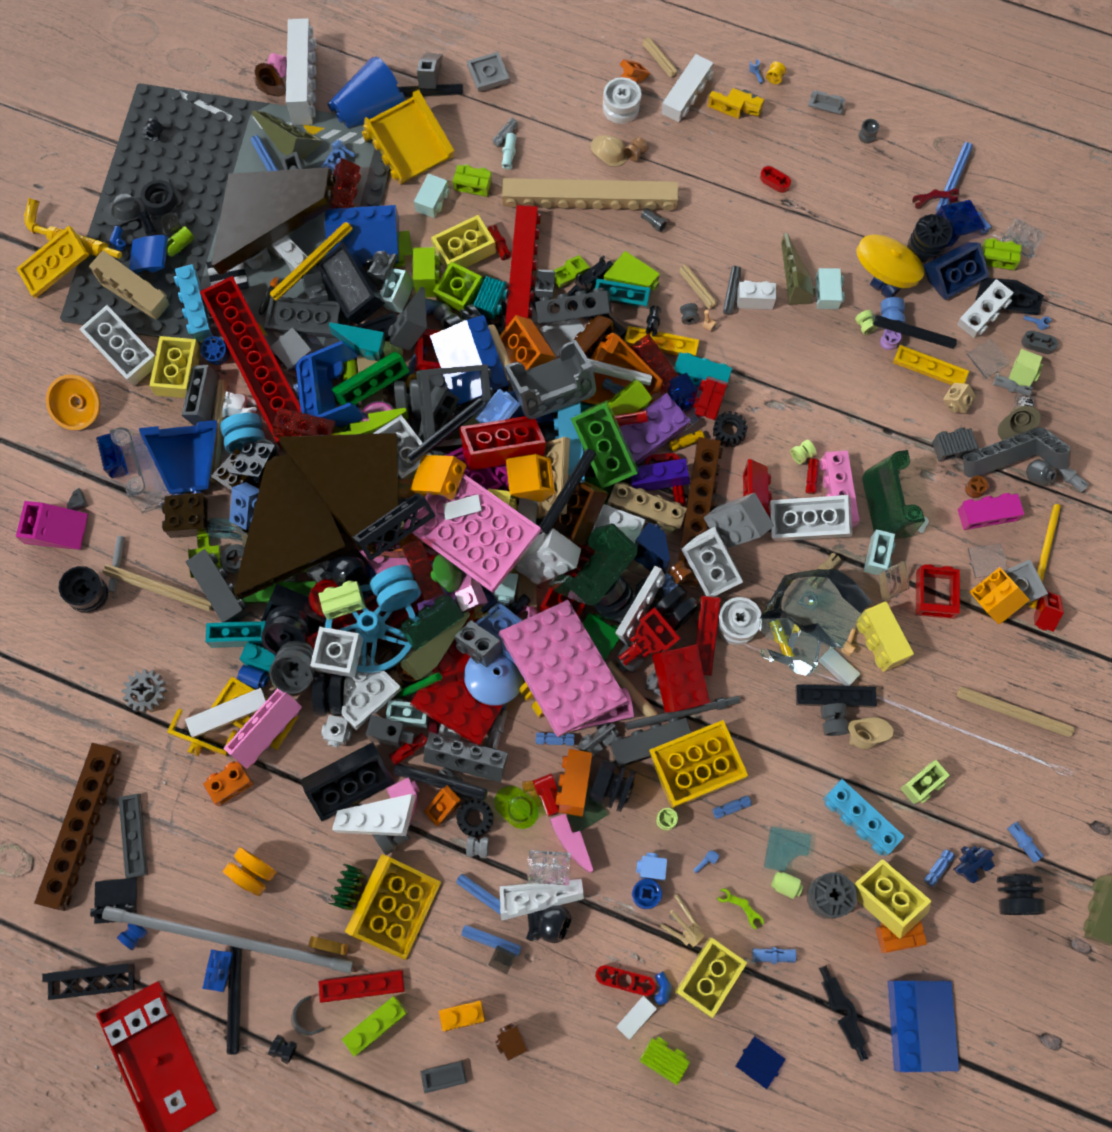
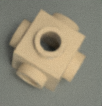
M953 383L943 401L950 412L966 413L976 395L969 384Z

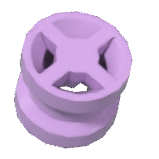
M886 329L880 339V345L885 350L895 349L901 340V334Z

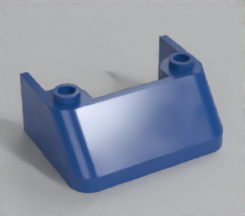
M344 341L300 358L296 364L301 416L303 421L310 425L343 427L367 417L366 413L351 402L337 408L335 406L332 380L342 375L344 371L343 362L359 356L358 352Z

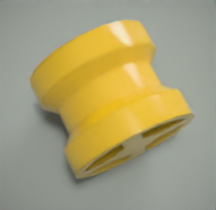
M773 62L770 65V70L766 73V79L772 84H779L782 81V76L786 73V67L780 62Z

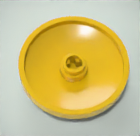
M871 234L863 237L857 246V257L863 267L874 277L886 284L899 288H912L918 285L924 276V267L918 256L907 246L893 238Z

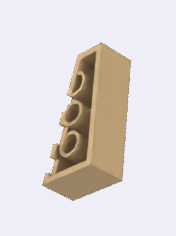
M102 251L89 265L103 287L155 320L170 305L166 298L167 295L162 290L155 289L148 281L140 278L105 251Z

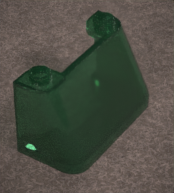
M908 450L897 451L867 469L862 476L873 531L875 532L877 529L895 534L894 539L913 537L925 522L922 509L913 504L905 505L899 474L900 470L906 469L910 464Z
M614 523L594 529L589 536L588 542L595 553L574 578L570 575H557L549 584L555 592L588 606L596 605L637 555L635 543Z

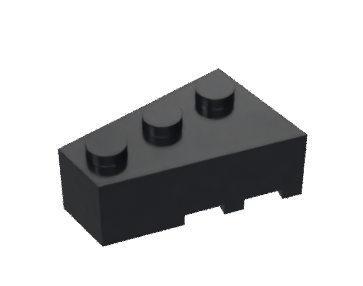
M276 584L261 621H266L272 609L288 605L296 607L306 614L310 623L309 633H316L319 631V627L324 626L327 618L313 611L308 596Z

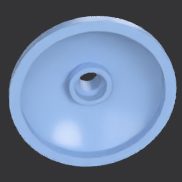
M502 653L487 667L481 663H475L472 658L466 664L464 671L465 685L476 700L486 705L498 706L510 702L518 695L519 689L523 685L524 678L516 664ZM493 670H498L500 674H494Z

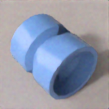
M890 297L881 301L880 307L883 317L906 323L905 315L903 314L905 312V304L902 298Z

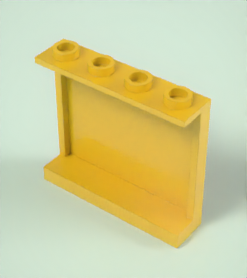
M419 90L413 92V96L369 120L367 117L364 119L363 128L366 134L371 135L375 149L381 152L383 163L389 166L394 181L397 180L399 185L454 155L455 150Z

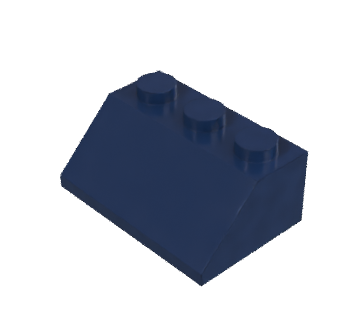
M966 242L924 265L928 282L944 300L989 277L980 243Z
M649 522L635 540L632 559L649 571H652L654 566H656L666 574L670 561L666 534L659 525H653Z

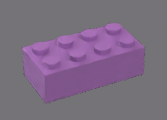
M667 393L644 409L647 412V423L620 426L636 465H639L648 456L686 430L691 421Z

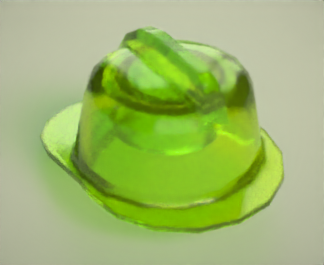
M505 786L495 795V809L515 828L526 829L536 822L538 818L537 805L518 787Z

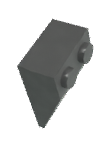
M424 287L419 289L388 331L390 344L409 351L427 328Z

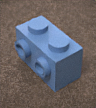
M247 482L232 487L230 522L245 530L250 529L259 493L258 488Z

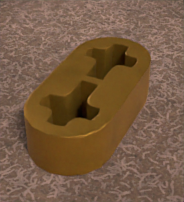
M311 936L308 947L346 955L349 945Z

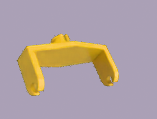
M178 708L167 733L191 743L187 750L190 754L199 757L201 749L204 748L227 757L228 752L226 750L176 732L175 729L183 713V710ZM232 730L226 745L237 734L236 730Z

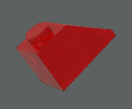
M1047 591L1048 595L1038 600L1034 613V624L1041 630L1054 632L1064 614L1063 604L1060 595Z

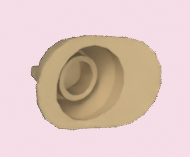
M601 135L592 140L591 151L607 165L618 167L626 162L627 156L621 139Z
M872 717L854 720L848 726L850 732L849 744L850 746L868 750L877 743L890 740L894 730L887 721L881 718Z

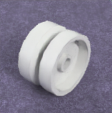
M624 77L615 78L608 82L603 92V112L608 120L613 123L625 124L633 121L638 116L641 100V90L638 84Z
M736 597L728 600L719 611L718 634L729 644L743 645L750 642L761 627V610L756 603L748 598Z

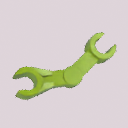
M727 889L719 890L725 892L727 898L723 900L717 897L716 899L720 903L730 902L742 908L752 929H757L753 924L755 918L759 919L762 925L764 924L763 918L752 910L746 899L731 895Z

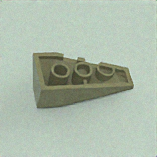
M468 611L463 613L444 627L440 633L428 639L425 645L423 644L398 663L400 667L415 680L431 676L433 674L432 670L438 665L455 639V635L470 616V613Z

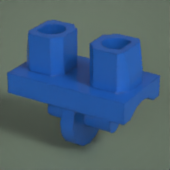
M211 949L202 989L225 992L233 953Z

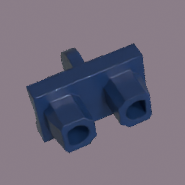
M964 846L961 848L963 856L959 858L961 863L954 868L956 874L963 876L968 882L975 883L980 879V875L976 871L978 868L981 867L983 871L987 872L995 866L991 858L994 854L990 849L986 850L981 846L979 848L973 846L971 849Z

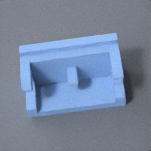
M499 389L475 419L480 423L509 419L520 406V403L507 391L504 393Z

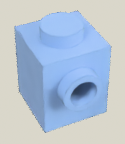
M646 853V856L641 857V861L637 860L636 873H640L639 878L664 881L667 859L658 858L659 854Z

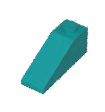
M329 323L331 334L340 341H344L358 352L359 355L368 360H381L386 341L384 332Z

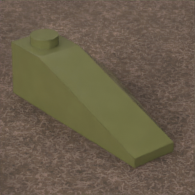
M252 110L254 118L278 150L286 156L297 151L301 159H305L322 143V140L311 133L298 131L296 126L283 123V120L267 112Z
M784 233L781 246L789 305L810 304L812 298L815 297V286H812L811 277L788 233Z

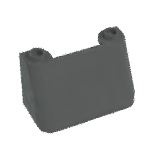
M576 340L568 342L561 347L559 359L526 370L520 362L505 366L516 397L528 419L541 417L589 399L595 394L596 384L593 366Z

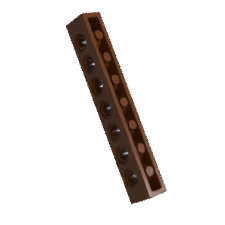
M698 437L677 561L678 563L682 560L685 563V567L692 571V574L681 583L682 585L697 587L699 582L692 568L687 566L686 563L688 561L681 549L709 528L703 517L710 510L714 509L715 499H712V493H716L718 484L714 480L715 476H719L720 465H717V461L721 459L723 448H720L721 441ZM703 458H710L712 461L706 462ZM701 475H707L709 479H703ZM698 492H704L707 496L702 497ZM701 509L704 513L698 514L695 512V510ZM697 526L701 531L695 532L692 527Z
M92 742L34 904L65 911L66 907L70 905L72 900L71 892L78 883V872L85 863V853L87 847L92 843L94 827L100 821L99 813L101 807L107 801L106 793L108 787L114 781V770L121 761V751ZM105 762V768L99 772V765ZM98 782L97 789L92 791L93 783ZM90 801L91 807L89 810L85 811L84 806L87 802ZM83 821L84 827L78 831L77 826ZM76 841V849L71 852L70 845ZM69 862V869L64 872L63 865ZM61 882L62 889L57 893L56 885Z

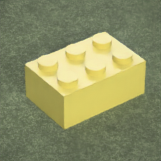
M479 215L431 237L432 246L435 247L436 254H439V260L445 270L451 261L467 268L496 254L495 241Z
M159 337L149 385L156 396L186 397L192 366L199 365L201 347L196 339Z
M886 601L865 610L857 619V628L861 634H864L867 648L873 652L875 663L883 672L904 664L914 655Z
M883 859L854 883L857 891V901L899 939L929 913L932 901Z
M711 937L703 946L675 990V993L708 1017L713 1018L747 962Z

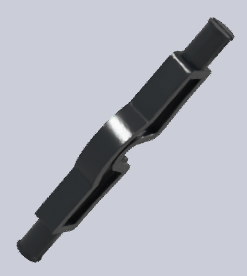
M827 965L818 968L824 979L821 984L831 1010L837 1011L844 1008L847 1012L846 1016L839 1019L837 1023L846 1037L850 1048L856 1050L860 1062L868 1059L863 1048L865 1040L857 1025V1012L854 1005L844 996L836 977H831Z

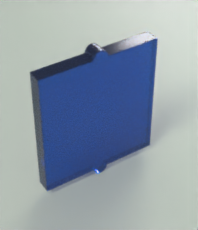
M753 1036L746 1049L742 1050L743 1054L735 1067L767 1090L774 1077L779 1075L778 1071L786 1059Z

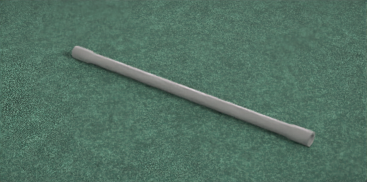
M109 906L105 907L102 919L125 922L323 966L350 974L353 966L352 960L324 956L135 914Z

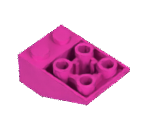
M24 501L16 538L27 545L80 550L88 514L46 503Z

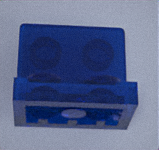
M971 200L941 206L935 214L944 217L951 224L953 232L947 247L953 246L962 235L985 229V225Z

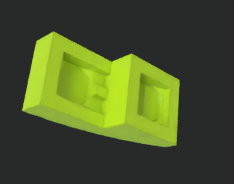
M580 255L566 260L564 266L553 270L555 271V284L558 288L564 287L576 280L579 274L582 276L590 267Z

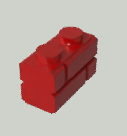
M707 376L706 380L702 379L699 390L702 391L700 398L696 397L693 408H696L695 414L716 420L728 382Z

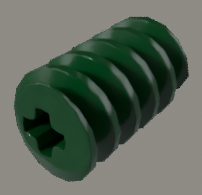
M343 863V866L347 868L346 871H340L344 879H337L341 887H334L338 895H331L330 897L335 902L328 904L344 910H354L350 902H357L353 894H360L356 886H363L359 878H366V875L361 869Z

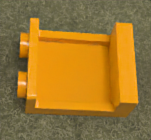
M425 455L420 461L410 491L415 494L419 493L424 497L428 494L443 495L453 500L464 474L466 464L454 456Z

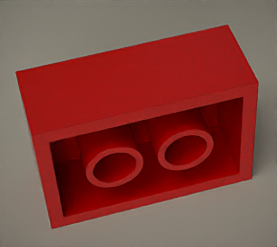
M697 644L652 654L665 713L710 703Z

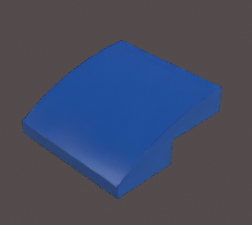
M153 235L133 240L129 270L137 274L145 270L154 273L164 269L168 236Z

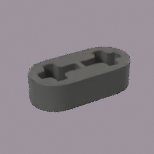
M1032 330L1027 331L1021 339V343L1025 348L1044 354L1053 353L1058 346V341L1055 337Z

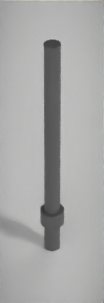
M739 696L725 699L721 697L708 704L625 722L627 730L668 721L676 717H684L714 709L722 710L726 709V706L739 704L740 698Z

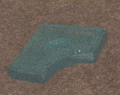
M771 826L763 868L785 872L787 864L793 858L808 856L811 835Z

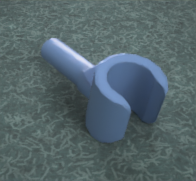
M756 59L755 65L750 61L749 71L755 73L759 83L762 84L763 79L759 72L760 61Z
M336 140L332 143L333 150L340 149L353 158L356 156L355 153L344 146L341 140Z
M1027 315L1024 316V320L1037 324L1040 330L1047 329L1049 325L1046 324L1051 322V318L1047 316L1041 320Z
M709 851L703 861L693 869L694 872L697 874L708 861L715 864L719 854Z

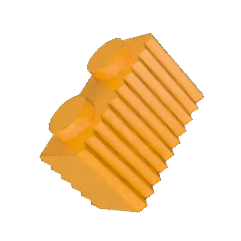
M482 1000L439 1010L441 1027L444 1032H447V1030L451 1031V1029H459L460 1027L463 1028L464 1026L467 1027L468 1025L471 1026L472 1024L476 1025V1023L480 1024V1022L484 1023L486 1020Z

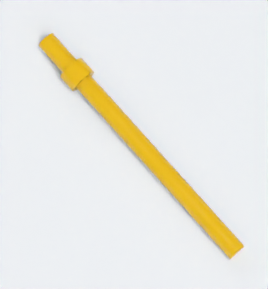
M1059 504L1053 505L1037 569L1042 583L1061 509ZM1038 600L1029 603L1028 607L1036 609Z

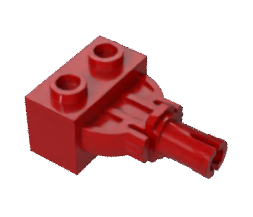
M653 608L639 620L641 623L630 641L634 642L637 638L639 640L618 656L620 660H623L630 655L623 661L625 666L646 649L648 650L643 654L644 657H647L650 653H658L662 650L667 651L681 639L656 608Z

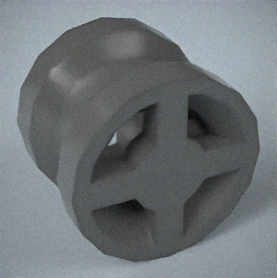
M688 303L680 307V313L683 315L681 318L683 324L691 325L700 320L699 314H697V304Z

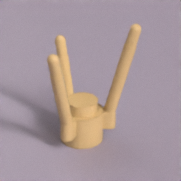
M675 894L674 897L691 924L688 926L671 910L670 914L685 929L682 933L684 936L664 924H661V928L680 939L686 946L690 943L694 947L704 937V934L701 932L702 928L696 923L678 894Z

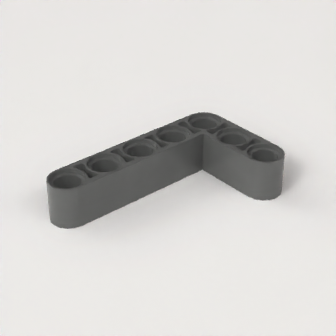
M1034 428L964 455V475L967 477L980 476L1036 454L1049 462L1054 468L1066 469L1070 466V446L1047 429Z

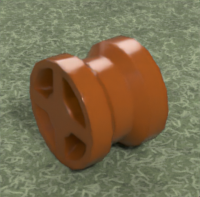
M974 476L966 484L965 492L969 497L978 498L987 490L988 482L982 476Z
M681 560L669 569L668 574L673 576L676 584L679 585L691 576L692 571L687 569L685 563Z

